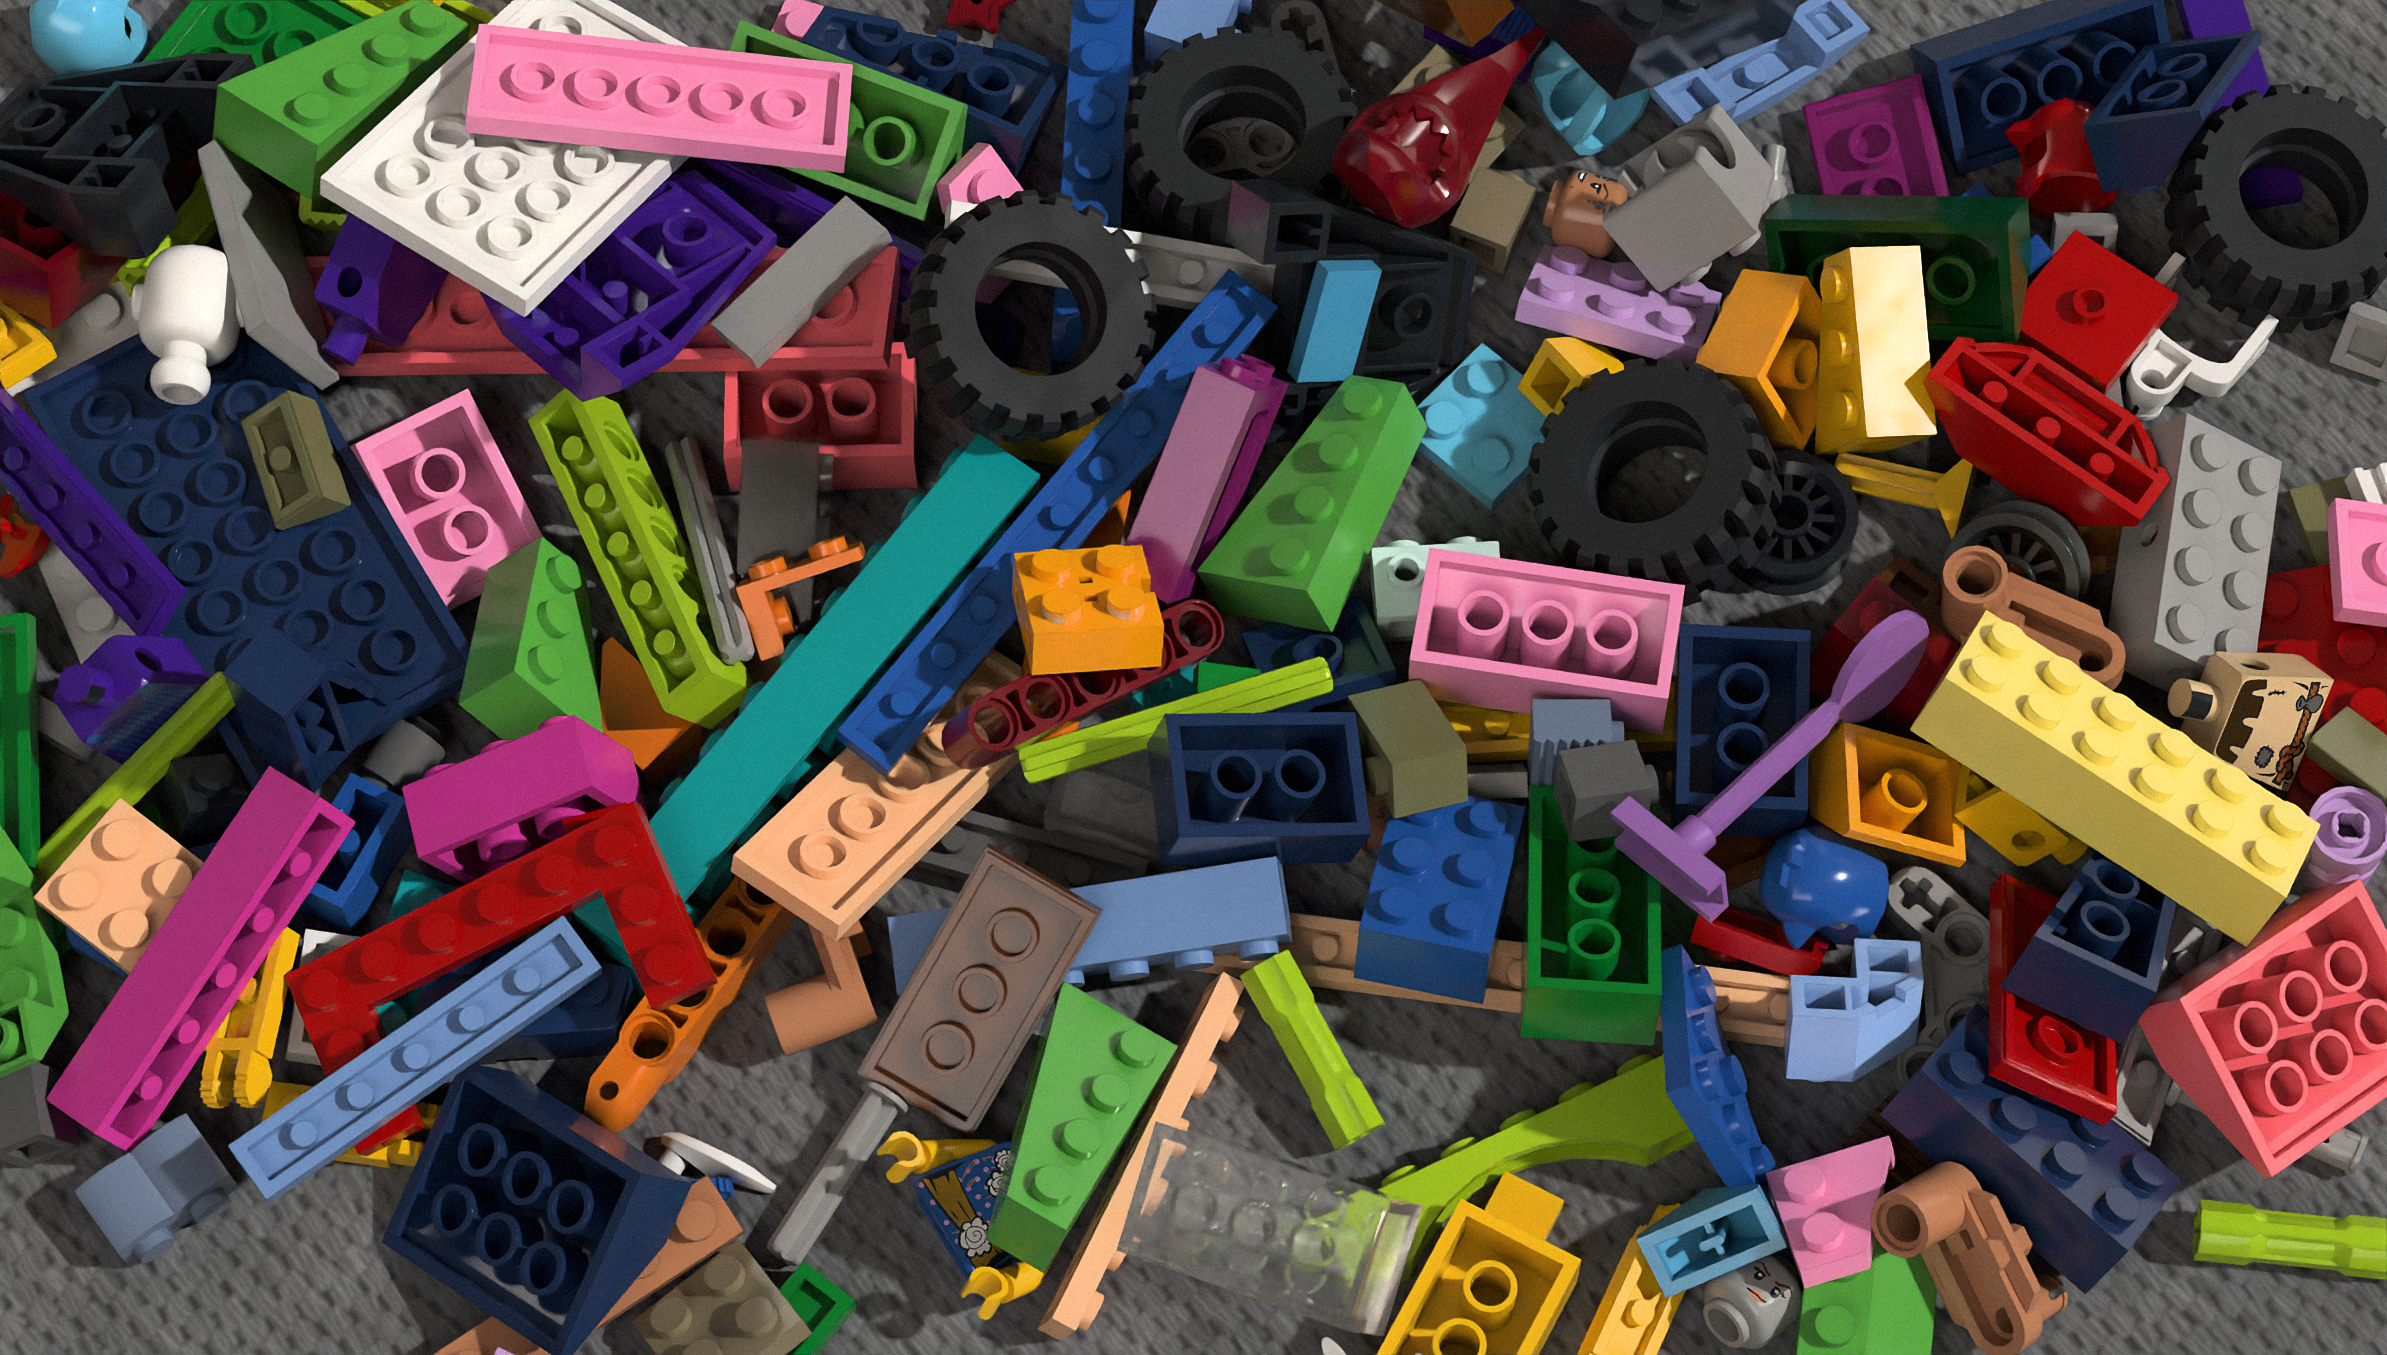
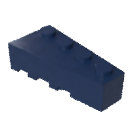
M2095 851L2048 918L2035 933L2000 988L2080 1024L2089 1031L2097 1032L2122 1044L2157 993L2176 902L2103 854Z

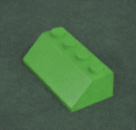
M740 20L729 51L853 64L844 173L792 167L782 168L916 219L939 225L943 213L936 183L961 159L968 105Z

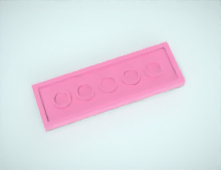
M479 24L466 113V133L844 173L853 64Z

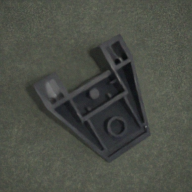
M195 53L22 81L0 103V189L95 255L120 256L131 260L147 258V256L159 248L160 242L179 222L163 182L194 148L200 149L213 141L217 86L255 69L256 66L251 54Z
M1288 178L1233 180L1225 241L1262 265L1276 264L1271 301L1279 308L1267 325L1264 355L1258 359L1272 365L1275 368L1272 377L1289 384L1265 443L1293 442L1300 439L1344 382H1296L1287 372L1317 261L1372 260L1382 270L1353 375L1401 382L1406 385L1409 393L1447 378L1461 364L1477 261L1476 253L1415 228L1407 230L1389 222L1372 211Z

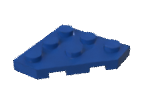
M1682 944L1661 951L1662 996L1660 1006L1666 1094L1725 1186L1759 1184L1772 1209V1197L1765 1173L1777 1170L1769 1149L1766 1145H1762L1744 1094L1747 1092L1744 1071L1737 1057L1731 1055L1714 1005L1717 1002V995L1712 978L1705 966L1695 967Z

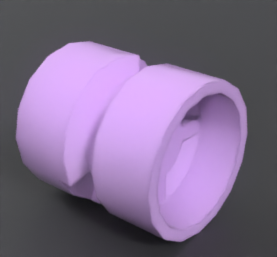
M2353 786L2333 788L2320 795L2307 815L2321 824L2309 849L2312 858L2301 877L2302 882L2312 890L2360 879L2365 887L2387 851V807L2382 800L2368 790Z

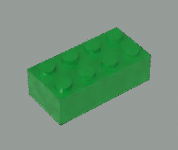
M1530 784L1523 834L1520 1037L1653 1046L1662 996L1661 883L1615 847L1614 840L1618 836L1570 843L1553 795L1554 786ZM1660 793L1658 802L1650 804L1649 810L1659 820Z

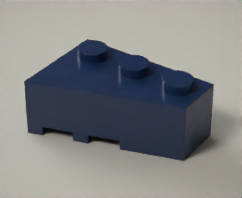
M511 941L422 985L411 1019L512 951L522 942ZM597 960L602 967V974L484 1055L475 1064H497V1060L537 1057L539 1061L608 1055L618 1042L619 1032L626 1019L635 1009L639 998L632 969Z

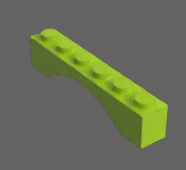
M1651 1054L1637 1056L1622 1065L1616 1072L1618 1076L1596 1087L1592 1081L1578 1084L1563 1093L1558 1099L1559 1104L1539 1114H1536L1534 1109L1521 1111L1505 1120L1499 1127L1501 1131L1480 1142H1477L1475 1137L1462 1139L1441 1153L1440 1157L1442 1160L1418 1170L1416 1165L1403 1167L1388 1175L1381 1182L1382 1188L1359 1198L1356 1193H1350L1326 1205L1321 1212L1323 1216L1316 1219L1315 1239L1350 1307L1411 1279L1424 1249L1443 1223L1453 1214L1460 1199L1468 1201L1473 1195L1500 1180L1504 1171L1514 1174L1539 1164L1570 1159L1617 1160L1648 1166L1696 1143L1697 1140L1666 1094L1664 1054L1653 1059Z

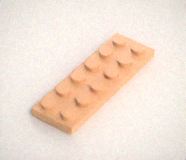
M994 649L886 778L849 748H846L733 855L731 872L836 942L1020 761L1019 751L980 769H962L952 763L947 757L941 743L942 730L947 721L981 696L1020 679L1022 667ZM974 722L976 733L981 739L989 743L985 730Z

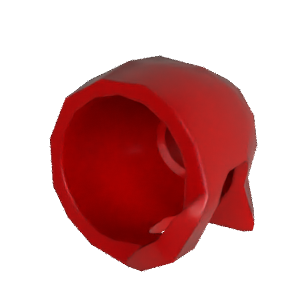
M2067 98L2059 99L2036 109L2028 119L2013 123L2004 131L2005 136L2018 149L2022 163V175L2016 179V197H2028L2029 214L2033 217L2052 221L2053 212L2100 213L2115 202L2117 191L2102 192L2084 132L2083 124L2096 109L2088 101L2081 102Z

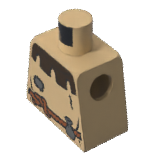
M2217 651L2209 657L2199 682L2181 678L2172 685L2168 695V709L2173 716L2184 718L2181 732L2186 734L2193 743L2227 765L2239 768L2246 775L2277 789L2288 791L2334 679L2302 656L2296 654Z

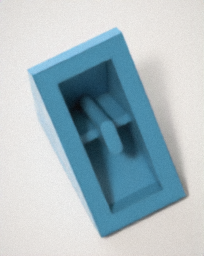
M1759 1184L1705 1188L1640 1233L1636 1239L1666 1298L1787 1248L1789 1244Z

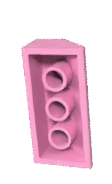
M1429 547L1409 660L1408 682L1421 679L1434 700L1531 714V699H1610L1612 721H1623L1624 729L1663 734L1685 585Z

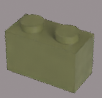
M1421 679L1348 696V712H1356L1363 773L1367 788L1373 797H1381L1394 819L1468 801L1467 747Z

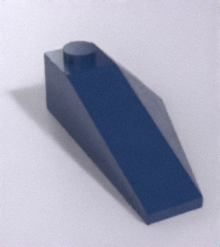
M824 6L800 40L801 43L967 104L968 109L961 158L977 142L990 144L1016 180L1034 154L1065 83L1069 68L1015 43L994 39L992 48L958 42V32L939 28L936 37L904 31L902 25L894 19Z

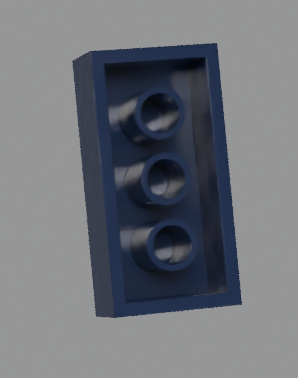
M1978 1003L1973 1006L1880 1113L1886 1121L1935 1164L1951 1161L1961 1164L1971 1171L1980 1183L1983 1191L1997 1196L2009 1223L2024 1226L2033 1244L2031 1248L2084 1294L2131 1249L2182 1181L2164 1166L2158 1157L2149 1153L2112 1119L2105 1126L2100 1125L1990 1076L1989 1013Z

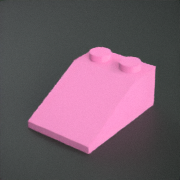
M468 389L458 392L349 446L449 611L482 595L489 567L542 536Z

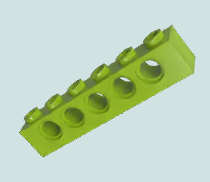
M564 388L530 417L528 423L663 710L712 729L741 705L746 694L754 686V683L743 661L739 660L734 665H728L720 658L694 559L619 403L604 396L582 402Z

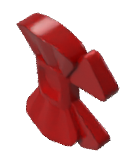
M6 494L0 499V542L6 546L0 562V577L8 580L20 573L22 569L26 570L38 562L45 554L50 538L38 524H28L19 515V503L12 495Z

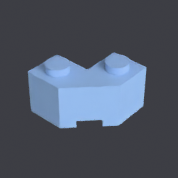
M1854 938L1850 978L1790 975L1784 1030L1786 1079H1804L1812 1082H1854L1916 1045L1924 983L1920 941Z

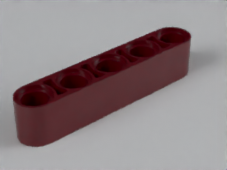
M1197 599L1184 601L1161 612L1164 623L1161 667L1031 675L1030 673L987 693L946 722L941 738L944 752L952 763L962 769H980L1186 671L1221 645L1224 638L1222 618L1213 606ZM1179 629L1188 636L1190 644L1181 637ZM1078 675L1083 677L1089 684L1091 693L1082 687ZM1026 698L1036 705L1040 718L1034 715L1028 708ZM974 722L985 730L989 743L981 739L976 733Z

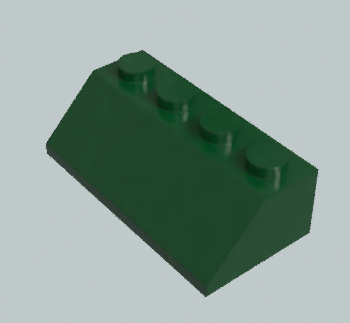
M1787 194L1765 218L1769 272L1808 277L1821 301L1820 278L1825 258L1850 247L1920 246L1928 340H1956L1959 336L1972 338L1974 341L2016 342L2019 338L2032 257L2028 197Z

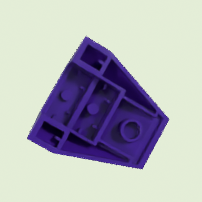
M697 170L669 176L526 317L521 316L480 290L479 292L502 335L579 400L584 402L621 391L670 363L777 244V234Z

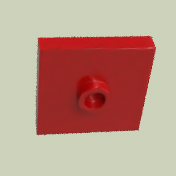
M2075 229L2028 286L2018 340L2029 347L2037 349L2106 395L2175 309L2179 295Z

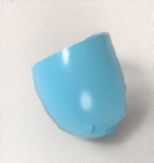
M35 0L29 9L33 49L40 61L58 75L139 63L149 46L147 26L141 16L127 6L129 0ZM125 21L131 28L130 38H128L125 32Z
M1553 39L1535 59L1531 84L1542 114L1560 138L1579 155H1592L1601 152L1624 136L1642 116L1650 99L1648 87L1614 100Z

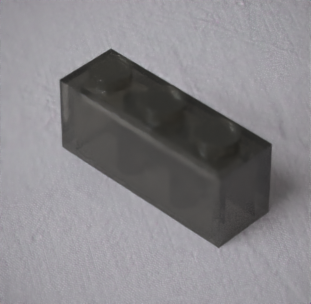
M747 433L742 439L737 585L741 580L749 578L746 569L748 566L783 555L786 565L809 558L810 554L807 547L831 538V517H820L821 492H832L834 480V454L823 453L824 438ZM817 575L771 590L774 599L782 596L785 597L795 623L796 633L794 634H809L815 627V618H821V610L828 599V580H817Z

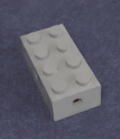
M2188 413L2145 430L2155 448L2160 467H2165L2171 480L2136 527L2122 526L2108 621V629L2117 634L2124 644L2126 654L2124 671L2168 693L2178 679L2184 678L2199 682L2209 657L2217 651L2257 653L2282 461Z

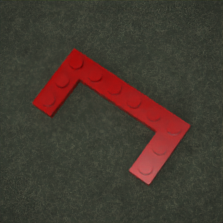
M632 801L284 975L326 1078L387 1036L376 1008L601 896L605 899L651 1009L660 1012L718 983L642 805ZM412 1105L354 1145L357 1154L369 1156L424 1129L425 1126L416 1105Z

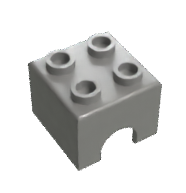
M1715 104L1623 162L1617 182L1626 188L1630 199L1618 207L1613 201L1609 202L1602 219V226L1658 292L1668 289L1679 281L1683 286H1689L1701 279L1711 268L1712 261L1727 251L1732 256H1738L1757 242L1761 236V231L1758 229L1761 216L1771 204L1767 197L1774 178V170L1719 104Z

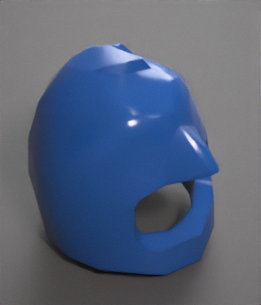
M1815 825L1778 837L1763 862L1758 892L1764 907L1780 921L1785 938L1794 950L1799 949L1815 931L1838 945L1853 946L1854 938L1870 939L1885 912L1889 893L1888 869L1876 847L1863 841L1844 837L1826 825ZM1839 922L1849 925L1846 928L1835 926L1834 923Z

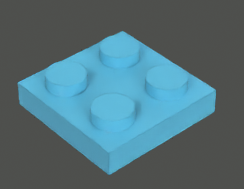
M1481 343L1417 406L1428 426L1417 450L1492 511L1532 471L1528 464L1532 446L1536 442H1545V438L1539 429L1546 417L1517 388L1523 375L1484 343Z

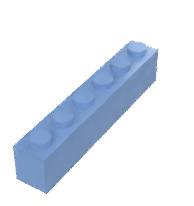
M1275 856L1069 889L1100 907L1103 911L1063 980L1076 988L1085 985L1084 976L1110 973L1111 981L1135 980L1149 976V966L1174 963L1176 971H1193L1213 966V956L1238 952L1241 961L1269 959L1279 953L1278 946L1294 944L1282 865ZM951 907L887 917L896 990L899 997Z

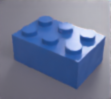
M1468 795L1467 802L1394 819L1390 813L1359 926L1354 978L1483 1004L1519 858L1526 807Z

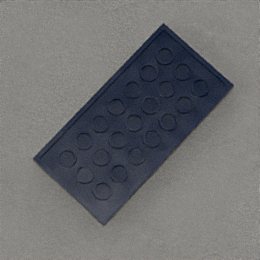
M240 327L239 338L234 351L223 362L207 367L211 376L210 390L196 404H172L156 396L151 388L150 375L153 365L161 358L147 349L141 341L139 333L22 393L42 431L187 590L161 635L162 637L182 639L209 679L217 672H224L228 658L237 645L247 638L253 639L266 624L335 654L398 699L356 747L386 732L399 720L403 719L406 721L461 691L471 647L312 384L247 335L244 327ZM286 390H290L309 397L318 404L351 505L340 512L285 530H279L275 527L241 420ZM236 705L215 725L216 730L229 752L235 758L251 790L255 788L269 766L287 776L254 751Z

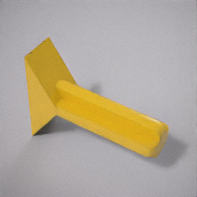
M1840 453L1834 463V467L1847 479L1854 493L1940 511L1951 540L1963 528L1978 470L1977 467L1964 458L1945 474L1849 453Z

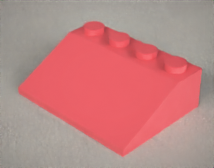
M2360 879L2311 890L2270 917L2247 947L2234 941L2156 993L2138 1019L2163 1070L2263 1178L2273 1177L2387 1097V930Z

